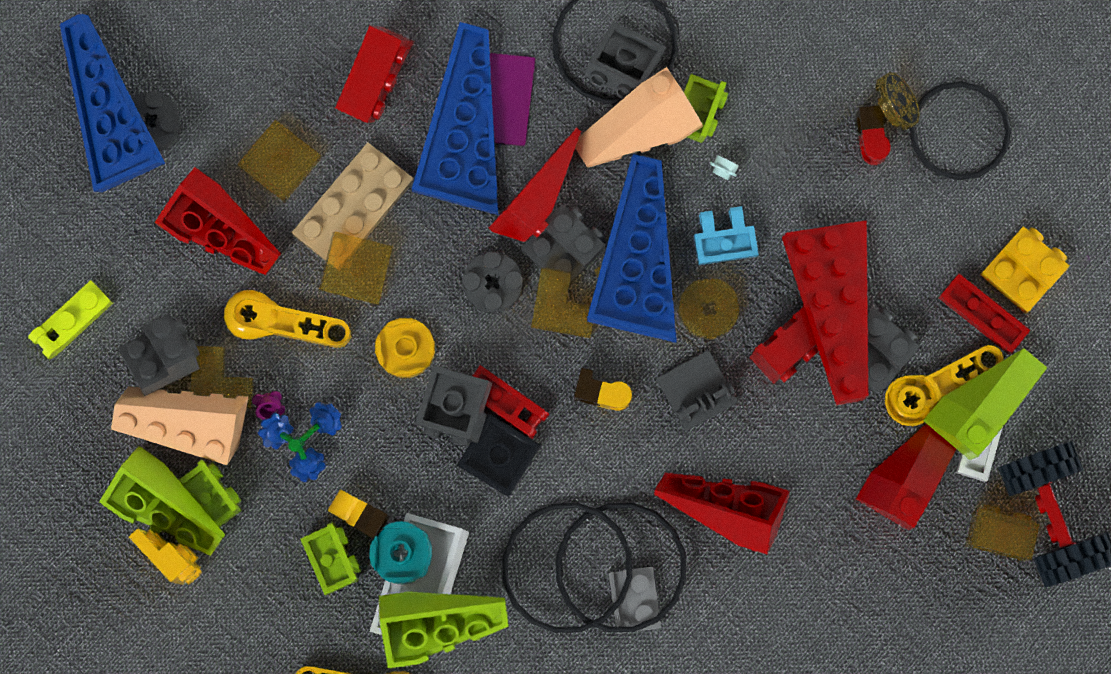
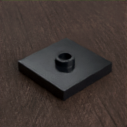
M488 414L478 444L470 443L458 462L457 467L509 498L541 445Z

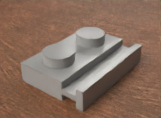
M653 567L632 569V580L624 601L614 611L616 627L635 626L658 615L659 606ZM626 570L608 573L613 604L618 600L626 579ZM661 620L636 632L662 628ZM617 632V634H624V633H631V632Z

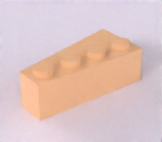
M128 386L115 403L111 430L228 465L239 448L248 397L224 398L223 394L198 396L188 391L176 394L167 393L164 389H158L144 396L139 387Z

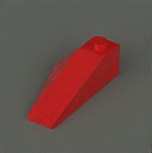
M578 128L565 139L543 164L542 168L524 186L525 188L519 192L488 227L492 232L526 242L532 235L538 238L549 224L545 220L553 211L581 133Z

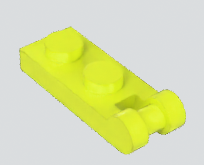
M90 280L41 326L35 328L28 338L35 345L39 344L43 349L42 353L50 360L57 356L104 313L113 302ZM55 330L59 337L52 341L48 335Z

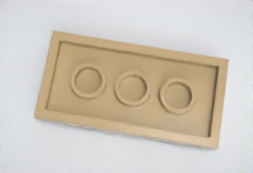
M367 142L291 233L339 272L413 184L414 178Z

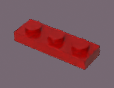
M959 273L938 297L1009 355L1013 353L1030 332V329Z

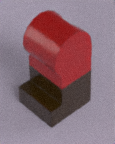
M889 104L859 107L856 113L861 155L863 160L870 165H879L884 162L891 149L890 142L885 137L883 125L890 118Z

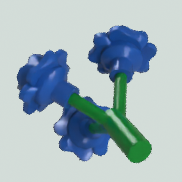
M317 402L315 407L310 408L312 427L300 437L293 438L289 435L294 429L289 424V419L286 415L280 416L277 413H273L270 418L261 421L262 428L258 431V435L263 439L265 447L271 446L273 449H278L282 444L289 442V449L297 452L296 456L289 461V465L292 467L290 474L298 477L302 482H306L308 479L316 480L319 473L326 468L323 462L324 455L317 453L313 448H308L304 451V442L316 431L320 434L327 433L333 436L336 434V431L342 428L340 422L341 413L332 404Z

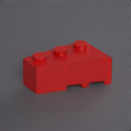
M369 26L335 109L365 123H374L375 119L379 120L385 109L386 104L384 101L388 93L394 88L397 75L414 41L387 28Z
M804 306L782 327L780 326L768 340L758 345L750 356V359L773 384L780 379L785 383L797 372L794 366L803 359L807 363L819 352Z

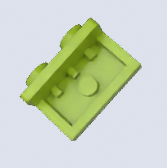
M690 74L683 92L702 122L703 127L687 138L702 143L707 135L712 137L718 120L714 119L717 108L723 109L728 97V93L724 92L726 82L720 81L719 84Z
M201 459L197 462L198 466L179 479V481L218 527H221L242 511L238 505L241 499L231 486L227 489L220 481L223 474L214 462L208 464L205 460Z
M332 522L327 524V527L300 539L325 596L359 581L357 573L361 572V568L355 555L349 556L345 548L349 540L342 526L337 528Z

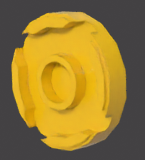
M398 318L388 322L378 334L375 340V354L379 364L389 374L398 378H412L422 374L431 365L435 356V341L431 331L423 323L413 318Z

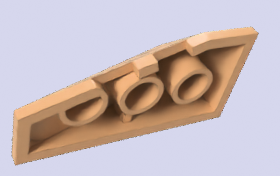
M666 67L642 82L579 136L575 149L587 168L621 159L623 155L641 151V153L650 151L651 147L666 143L668 145L678 143L702 128L703 124L683 90Z

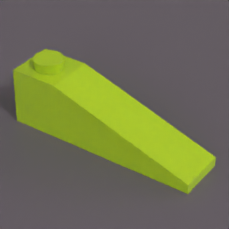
M1023 348L943 396L923 421L969 460L977 458L999 433L1046 371L1047 367Z
M140 446L121 465L99 503L125 521L134 524L137 520L149 525L150 530L154 533L158 532L160 534L161 531L175 536L177 542L210 556L225 536L224 532L169 468Z
M403 592L379 596V621L388 668L421 664L428 661L429 656L444 650L447 653L454 650L456 644L468 639L475 641L509 627L506 603L503 597L425 592Z

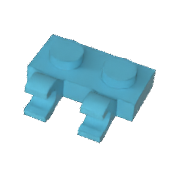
M742 206L732 207L728 211L732 229L715 231L713 212H700L699 221L702 233L694 234L698 265L758 257L754 226L745 227Z

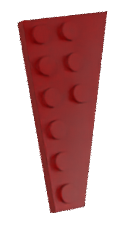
M867 220L787 232L782 237L783 244L836 405L863 401L868 397Z

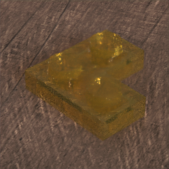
M545 267L541 268L531 328L591 338L593 323L587 322L590 306L567 302L572 272Z
M197 346L200 355L196 357L200 369L192 372L191 392L198 396L223 394L224 398L236 399L237 396L248 397L246 409H252L254 379L247 377H224L226 349L216 346Z

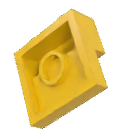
M1023 226L980 275L1022 312L1027 314L1070 265L1065 262L1067 256L1056 247L1050 249L1042 242L1044 237L1038 230L1032 227L1027 230Z
M139 528L129 536L135 545L171 583L183 585L187 582V584H191L201 575L202 571L195 562L198 557L187 545L167 543L158 532L154 533L151 530L145 531Z

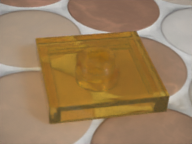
M275 119L237 165L285 203L322 157Z
M333 232L319 291L379 305L393 246Z

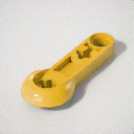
M243 290L235 293L228 300L224 308V321L227 328L234 336L241 339H257L269 335H278L334 348L345 346L351 339V330L345 321L280 307L265 294L256 290ZM248 307H253L254 313L257 314L254 320L250 318L251 322H246V318L242 316L244 310L248 312ZM308 320H311L313 326L322 328V322H326L323 328V339L319 338V331L309 330L308 335H304V330L300 328V325L306 324ZM340 325L345 329V336L341 341H332L329 338V331L333 326Z
M987 345L930 375H907L897 378L889 385L885 393L887 413L894 421L901 425L917 426L923 424V419L943 396L977 377L978 372L982 374L990 369L982 364V353H992L996 358L995 365L1004 360L1002 352L995 346ZM974 364L976 370L966 375L967 381L963 377L957 378L958 366L964 370ZM906 393H910L909 397L913 395L916 397L917 401L914 403V409H911V405L907 407L904 405L903 401L907 398Z

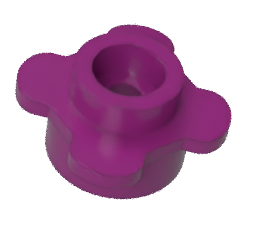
M272 391L263 395L255 394L252 397V403L256 405V416L263 420L270 418L273 413L283 415L285 413V406L281 404L282 394L278 391Z

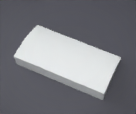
M406 513L404 522L411 523L427 533L432 545V560L427 574L413 583L398 585L385 580L381 595L403 592L451 594L469 532L458 527ZM400 545V549L394 552V556L398 557L400 561H403L404 557L408 555V550L404 549V545ZM378 603L370 632L382 635Z

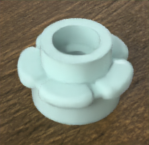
M717 155L714 163L710 162V165L715 167L712 173L726 180H729L731 175L737 176L735 173L739 165Z

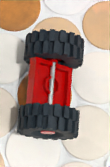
M1072 441L998 467L1009 497L1039 487V495L1034 496L1041 514L1045 512L1048 514L1051 524L1046 525V529L1052 543L1059 542L1060 547H1062L1033 558L1044 588L1058 585L1111 566V538L1109 533L1106 532L1085 540L1073 542L1051 487L1053 481L1083 471Z

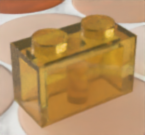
M983 505V509L973 510L965 546L1024 562L1032 560L1040 524L1031 522V516L1021 513H1013V517L1001 514V508L990 505Z

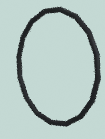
M572 0L561 11L552 34L554 60L564 80L582 96L604 104L619 103L622 100L620 98H604L582 89L568 76L559 58L558 33L565 15L579 1ZM650 0L663 12L671 29L672 54L667 65L671 72L678 53L677 29L667 8L658 0Z
M581 503L551 504L529 514L511 533L502 556V581L512 606L531 624L554 633L583 632L605 622L623 603L632 580V552L621 528L604 512ZM578 508L601 517L616 531L626 553V579L618 600L602 617L582 626L554 627L534 619L517 603L508 582V556L516 536L532 519L553 509Z
M607 503L595 509L605 511L607 509L633 508L654 516L672 534L679 550L681 578L672 600L656 617L635 626L609 627L601 623L594 626L608 633L636 632L659 622L677 603L686 581V552L676 529L658 512L636 503ZM589 512L584 513L566 531L556 555V582L565 604L584 623H589L593 620L587 618L570 601L562 581V555L570 535L588 517L594 515Z

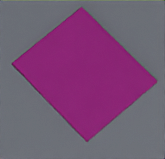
M490 53L494 143L525 146L535 57Z

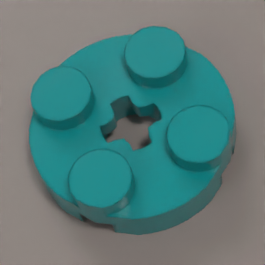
M399 521L386 525L383 528L384 530L378 536H375L370 546V562L374 570L384 580L398 585L410 584L417 579L423 578L427 574L432 560V545L427 533L408 522ZM400 545H404V549L408 550V555L404 557L403 561L394 556V552L400 549Z

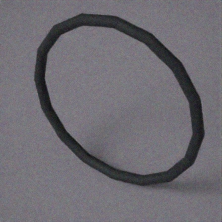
M958 81L941 84L925 93L917 104L918 113L930 97L944 89L962 87L980 92L993 101L1003 118L1005 129L1004 141L1001 151L993 162L981 170L972 173L956 174L943 171L928 161L918 146L915 131L917 120L914 123H910L909 131L912 148L925 166L939 176L965 180L981 177L997 167L1007 153L1011 128L1008 113L995 95L980 85ZM915 108L913 109V114H917Z

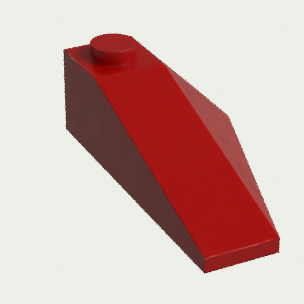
M196 167L180 183L154 222L179 241L187 244L192 241L204 246L205 251L214 254L217 251L231 258L232 262L263 275L267 274L281 255L277 248L226 191Z
M925 424L869 474L855 499L907 530L915 528L947 469L956 448L929 425Z
M665 473L655 488L654 495L736 545L755 552L768 554L777 536L790 491L762 482L751 481L750 486L732 484V479L722 478V483L706 482L702 476Z

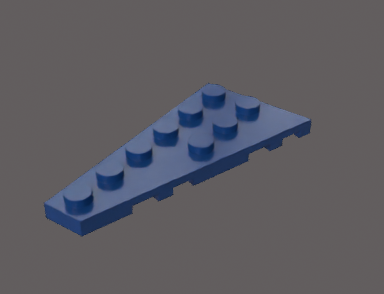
M78 14L61 23L60 29L93 191H107L165 164L89 15Z
M460 22L412 186V192L498 215L488 29Z
M632 154L587 316V322L676 343L662 160Z

